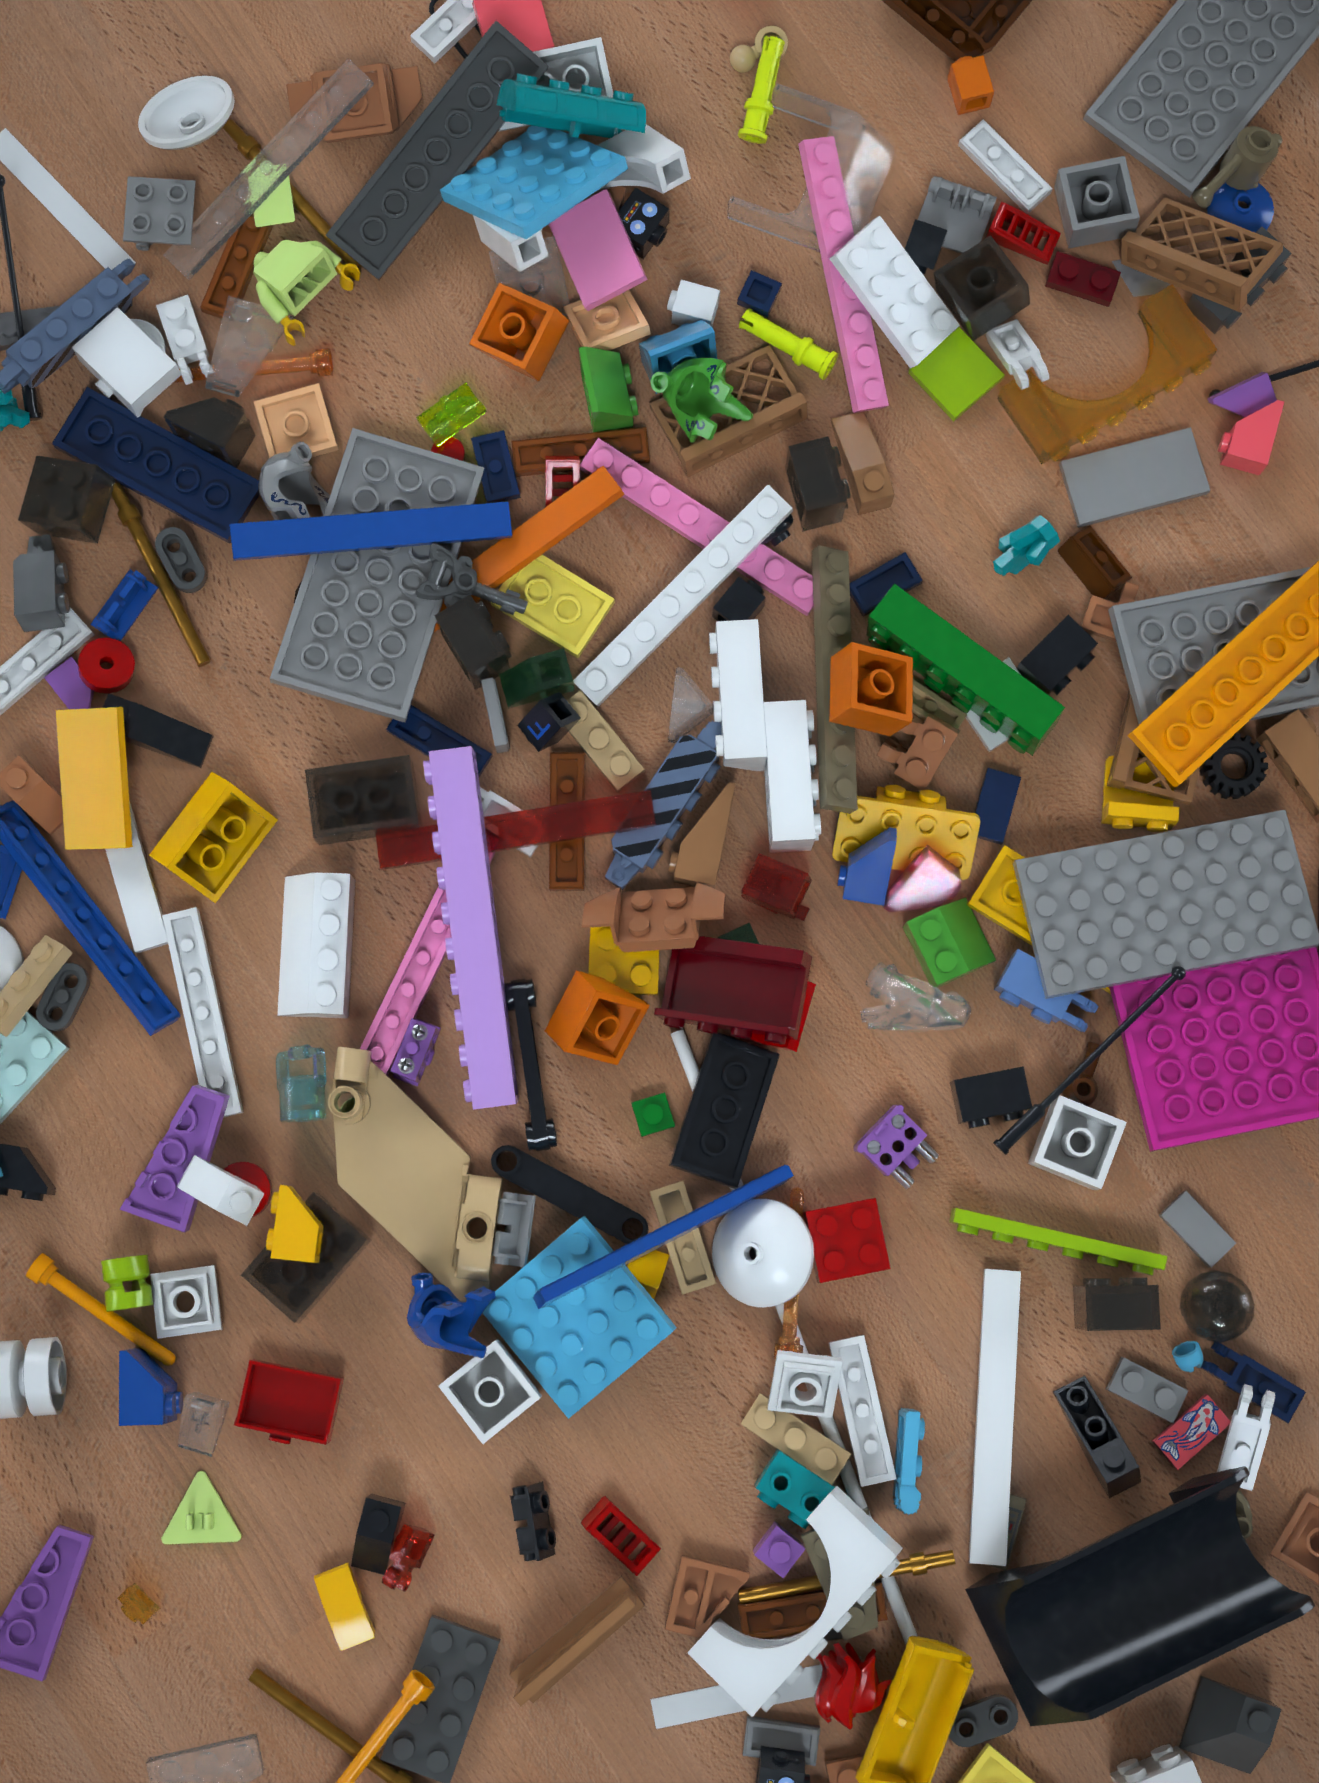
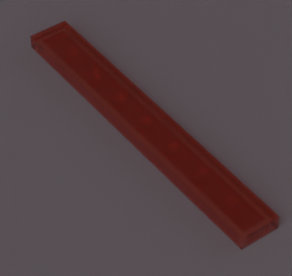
M651 790L486 816L484 817L488 853L654 827L656 826L652 792ZM438 825L376 834L380 869L387 870L442 861L441 855H437L434 852L432 832L438 831Z

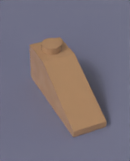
M858 412L832 418V428L858 515L891 507L895 495L886 463L865 413Z
M1297 709L1264 731L1256 739L1315 822L1318 823L1319 736L1316 734V726L1312 719L1306 714L1303 715Z
M729 782L681 842L679 852L672 851L668 872L675 873L674 883L695 887L698 882L715 889L735 783Z

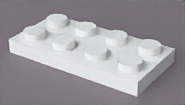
M881 216L868 223L829 258L909 368L917 366L960 326Z

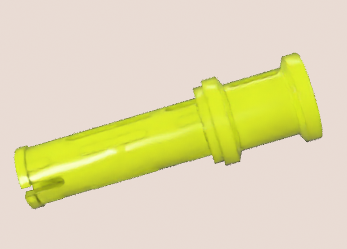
M774 36L764 37L752 95L744 105L746 116L743 128L739 129L738 137L751 143L764 144L767 142L768 136L765 132L769 116L773 115L774 112L771 100L785 41L781 38Z
M750 308L743 314L742 318L745 320H740L739 328L748 331L792 356L794 364L797 366L803 364L819 373L820 379L825 380L838 359L839 353L835 351L828 352L814 344V339L810 337L802 339Z

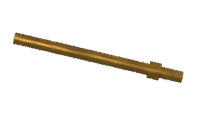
M228 119L222 128L237 143L238 151L247 160L251 159L259 169L275 166L261 151V145L252 135L247 136L233 119ZM290 183L293 206L346 264H355L360 269L362 266L326 237L331 226Z
M121 483L112 484L108 490L119 509L117 515L122 525L128 527L198 667L209 664L211 660L140 522L142 517L136 505L130 503Z
M953 1550L924 1555L923 1551L909 1554L910 1558L899 1559L901 1563L889 1577L912 1572L913 1576L928 1574V1569L955 1565ZM817 1575L739 1589L738 1594L740 1604L821 1590L822 1586Z
M256 1668L248 1680L351 1757L355 1758L362 1749L363 1745L260 1669ZM376 1755L366 1767L387 1783H413L411 1781L413 1777L402 1769L398 1772L389 1764L380 1760Z

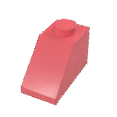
M1277 400L1237 421L1229 433L1224 432L1218 448V452L1223 453L1220 465L1260 475L1269 462L1284 401Z

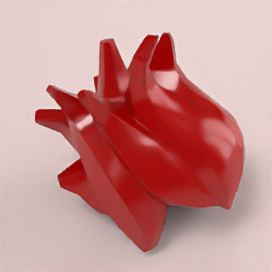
M837 1642L833 1644L835 1652L833 1650L828 1652L829 1657L826 1655L822 1656L820 1653L816 1657L822 1666V1672L814 1694V1702L819 1715L827 1723L832 1721L831 1716H833L839 1723L851 1730L856 1713L872 1711L883 1703L887 1687L893 1679L879 1682L875 1668V1649H872L862 1662L849 1642L845 1645L847 1652Z

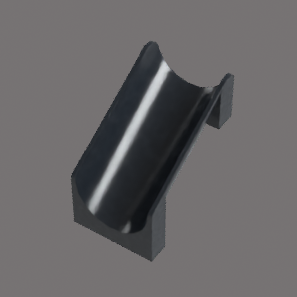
M1246 1466L1190 1479L1169 1493L1174 1504L1059 1560L990 1573L965 1589L1030 1726L1086 1721L1097 1718L1186 1672L1303 1616L1315 1607L1311 1596L1292 1591L1274 1579L1253 1556L1242 1536L1236 1516V1495L1243 1480L1250 1475Z

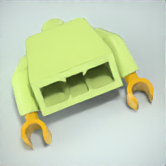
M283 240L270 253L262 251L254 258L253 273L258 281L256 291L260 303L276 324L281 323L284 326L285 339L287 343L293 346L296 343L290 332L297 330L305 338V330L302 322L296 319L291 320L288 316L290 314L296 316L337 273L340 274V286L347 291H352L354 286L353 281L348 276L353 277L356 281L360 279V270L355 264L348 263L343 265L340 262L342 259L319 241L295 242Z

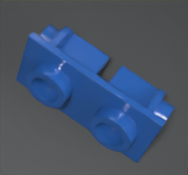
M130 569L90 625L108 637L121 641L156 593L158 587L146 580L147 578L137 570L132 571Z

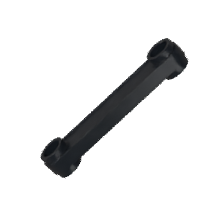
M525 978L511 980L510 983H504L508 1011L515 1010L531 1115V1122L525 1123L529 1151L549 1150L551 1147L557 1146L554 1120L553 1118H546L530 1011L531 1007L537 1006L533 980H525Z
M510 1145L501 1146L493 1153L491 1165L499 1176L579 1219L585 1215L594 1227L618 1240L629 1244L648 1234V1223L639 1213ZM510 1151L516 1155L517 1164L513 1170L505 1172L499 1168L498 1158L502 1153ZM631 1218L638 1219L643 1225V1232L636 1239L625 1237L622 1231L625 1221Z

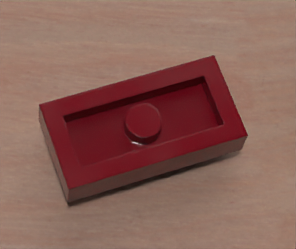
M1057 251L1045 287L1109 307L1121 272Z

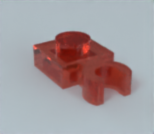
M404 1524L400 1533L395 1538L394 1547L389 1556L394 1562L386 1570L382 1583L395 1590L397 1587L406 1592L412 1580L411 1572L414 1567H421L435 1534L425 1528Z

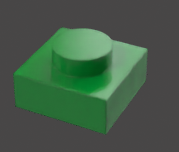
M665 1093L631 1103L641 1137L675 1127Z

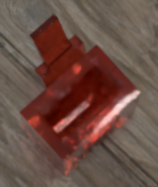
M759 853L755 860L756 864L753 865L754 868L751 869L752 872L749 873L750 876L746 880L747 884H744L741 890V897L775 914L780 913L792 919L796 917L805 921L810 908L801 905L812 882L809 874Z

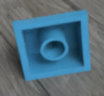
M703 320L685 323L675 330L662 335L651 336L646 341L639 343L641 362L650 382L654 373H668L685 360L695 358L717 359L715 332L712 326Z

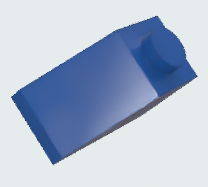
M889 827L849 853L847 866L840 865L837 886H843V899L884 906L897 842V828Z

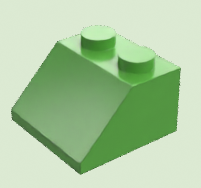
M586 346L580 347V371L592 431L601 432L633 428V416H638V407L635 395H628L627 384H632L629 364H622L619 352Z
M966 898L937 907L907 921L902 927L932 990L996 961L972 909L967 905L968 901Z

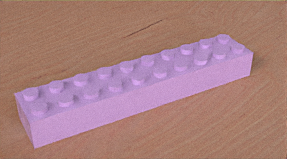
M472 746L428 751L429 760L423 761L426 782L429 785H433L434 796H428L430 818L433 817V820H437L438 831L432 832L434 852L437 855H441L443 867H437V879L439 889L446 890L447 902L441 903L443 924L450 925L452 937L445 939L448 960L455 961L456 973L450 974L452 995H459L460 1009L454 1010L457 1031L463 1030L465 1044L459 1045L461 1067L468 1066L469 1079L463 1081L465 1101L472 1102L473 1110L513 1105L518 1103L519 1096L476 752Z

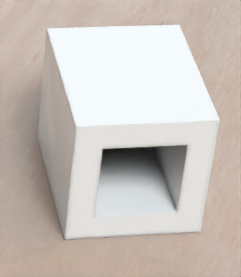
M681 280L678 291H671L667 310L672 311L671 323L681 326L685 323L703 320L710 326H713L720 301V290Z

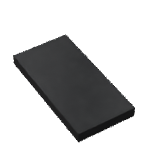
M721 1033L711 1034L669 1163L670 1167L734 1189L738 1188L780 1054Z

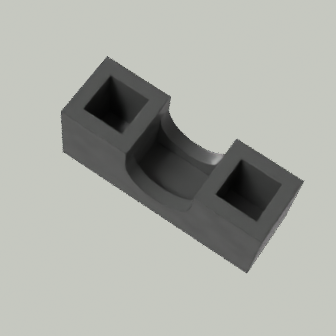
M1263 227L1255 232L1278 241ZM1284 246L1283 252L1247 294V304L1250 306L1254 305L1264 294L1265 290L1262 287L1269 280L1273 284L1276 283L1288 270L1285 263L1292 253ZM1261 248L1249 250L1252 258L1267 255L1269 252ZM1243 252L1236 253L1232 262L1245 259ZM1249 269L1240 270L1243 277H1249ZM1194 293L1185 307L1214 334L1223 326L1229 329L1242 315L1241 312Z

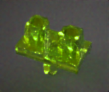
M465 382L449 395H443L439 398V402L420 414L416 419L438 447L487 411Z

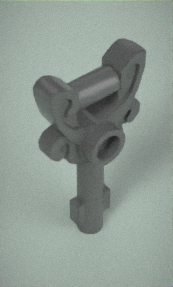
M435 543L431 545L429 557L433 565L428 580L422 583L415 592L418 598L426 600L444 599L446 607L454 609L458 607L460 602L465 603L471 595L500 605V610L513 615L516 611L524 614L528 601L519 598V593L509 589L504 593L478 583L477 573L474 569H471L473 564L471 558L461 556L457 560L444 547ZM449 568L452 573V582L447 587H442L440 585L445 570Z

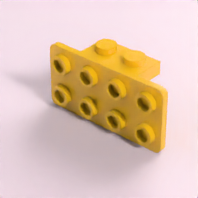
M899 785L877 786L875 798L857 796L858 810L851 814L839 812L832 856L836 861L848 862L849 853L891 827L897 828V842L891 869L960 880L968 879L970 876L980 828V817L975 813L947 809L946 797L940 796L936 791L921 790L919 793L906 791L904 787Z

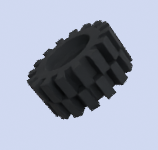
M1235 733L1202 764L1203 766L1199 770L1200 776H1205L1203 783L1205 786L1210 785L1213 788L1210 792L1214 795L1220 793L1222 794L1221 798L1224 799L1229 797L1239 799L1241 796L1245 797L1254 791L1265 779L1267 774H1264V771L1268 769V763H1264V759L1267 755L1265 751H1259L1258 748L1261 745L1258 741L1255 744L1250 742L1252 737L1248 735L1242 738L1240 737L1241 733ZM1236 754L1245 761L1246 772L1242 778L1232 779L1223 773L1221 761L1225 755Z

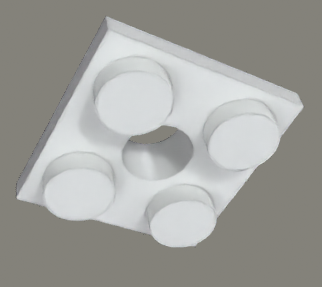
M216 1265L150 1274L157 1339L223 1330ZM184 1291L191 1293L195 1300L194 1307L187 1313L182 1312L177 1306V1298Z
M777 1350L768 1410L832 1418L843 1363L842 1358ZM805 1382L814 1385L813 1389L806 1392L799 1391L796 1387Z

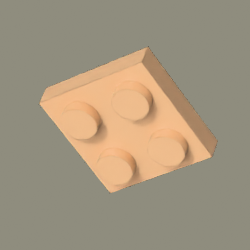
M630 290L590 311L584 308L581 300L563 306L565 317L569 320V325L581 347L586 346L610 351L651 334L649 324Z
M319 383L254 401L269 458L279 453L291 451L292 446L298 442H304L309 446L312 457L339 450Z

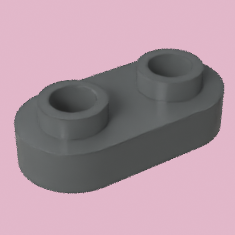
M176 527L162 530L156 537L155 548L171 580L182 592L194 593L199 591L207 581V572L187 534ZM173 543L180 544V548L176 552L169 551ZM187 573H196L192 581H185Z
M65 963L48 984L36 1010L37 1020L44 1028L51 1031H62L73 1022L90 986L89 974L83 967L74 963ZM71 976H76L78 979V983L74 988H69L67 985V981ZM61 1008L63 1012L62 1017L54 1020L52 1018L53 1010Z
M994 1694L963 1705L958 1711L949 1737L960 1747H972L1007 1734L1015 1728L1018 1722L1017 1708L1008 1697L1001 1694ZM1000 1709L1005 1710V1720L1002 1722L995 1721L994 1713ZM964 1722H969L972 1724L971 1732L966 1735L959 1732L960 1725Z

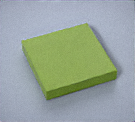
M960 327L952 332L917 366L910 368L908 373L953 422L1000 383L1005 376Z

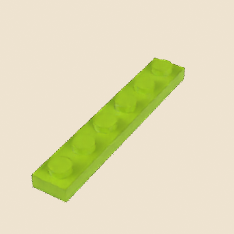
M952 1208L949 1223L958 1224V1232L978 1236L980 1229L993 1232V1240L1013 1244L1015 1237L1028 1240V1248L1047 1252L1049 1245L1063 1248V1256L1083 1260L1084 1253L1098 1256V1264L1118 1268L1119 1261L1133 1264V1272L1153 1276L1154 1269L1165 1270L1168 1257L959 1208Z

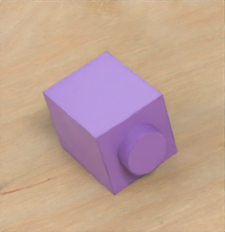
M774 1521L753 1549V1553L779 1576L784 1578L806 1548L802 1542Z

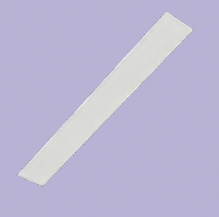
M6 128L0 132V161L105 269L109 267L112 270L127 258H130L134 264L136 263Z
M821 1664L805 1667V1670L791 1686L784 1681L776 1690L781 1696L774 1705L814 1697L821 1677ZM720 1685L650 1699L656 1729L745 1711Z

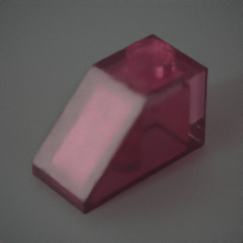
M926 845L887 890L884 909L888 912L939 907L946 899L948 901L953 899L959 892L962 881L959 869Z

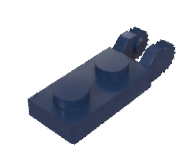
M1214 1341L1211 1348L1218 1355L1235 1362L1234 1366L1228 1374L1216 1364L1204 1360L1200 1368L1223 1381V1385L1239 1395L1244 1384L1252 1386L1253 1397L1251 1402L1260 1408L1262 1397L1266 1390L1275 1392L1271 1414L1289 1424L1306 1392L1245 1354H1238L1220 1342Z

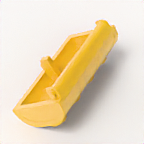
M910 1636L908 1638L906 1648L894 1679L890 1684L889 1692L873 1728L863 1759L855 1774V1778L859 1783H931L975 1670L970 1663L971 1656L952 1645L920 1636Z

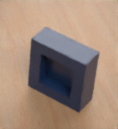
M751 270L737 299V305L746 309L750 308L754 312L768 318L781 291L782 283Z

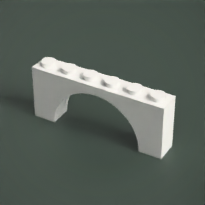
M647 124L645 133L625 130L598 145L624 156L628 166L625 172L599 190L617 186H641L664 194L691 179L684 149ZM473 215L481 242L519 272L548 257L541 232L542 229L528 239H524Z
M838 1486L826 1496L806 1519L819 1535L830 1563V1593L820 1618L801 1633L782 1639L751 1637L735 1630L719 1618L688 1651V1654L751 1717L760 1708L767 1712L781 1696L776 1691L785 1681L789 1686L792 1685L805 1670L800 1663L808 1655L814 1660L828 1644L824 1639L826 1634L832 1628L838 1633L853 1617L848 1612L853 1604L857 1601L863 1606L877 1590L871 1584L880 1574L887 1579L901 1563L896 1557L903 1548Z

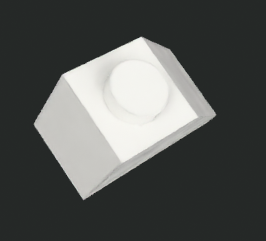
M196 1155L193 1156L177 1185V1188L246 1226L265 1194L257 1186Z

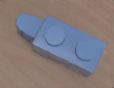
M1017 949L1012 954L994 988L995 991L1001 993L999 998L1005 1003L1014 1007H1018L1021 1004L1031 1009L1030 1015L1046 1024H1050L1051 1021L1055 1023L1061 1021L1080 1032H1085L1088 1025L1083 1019L1066 1012L1069 1004L1073 1003L1082 1010L1095 1013L1099 1007L1095 1002L1079 993L1045 999L1036 958L1020 949Z

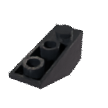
M1086 1376L1053 1391L1092 1470L1109 1499L1141 1483L1139 1465Z

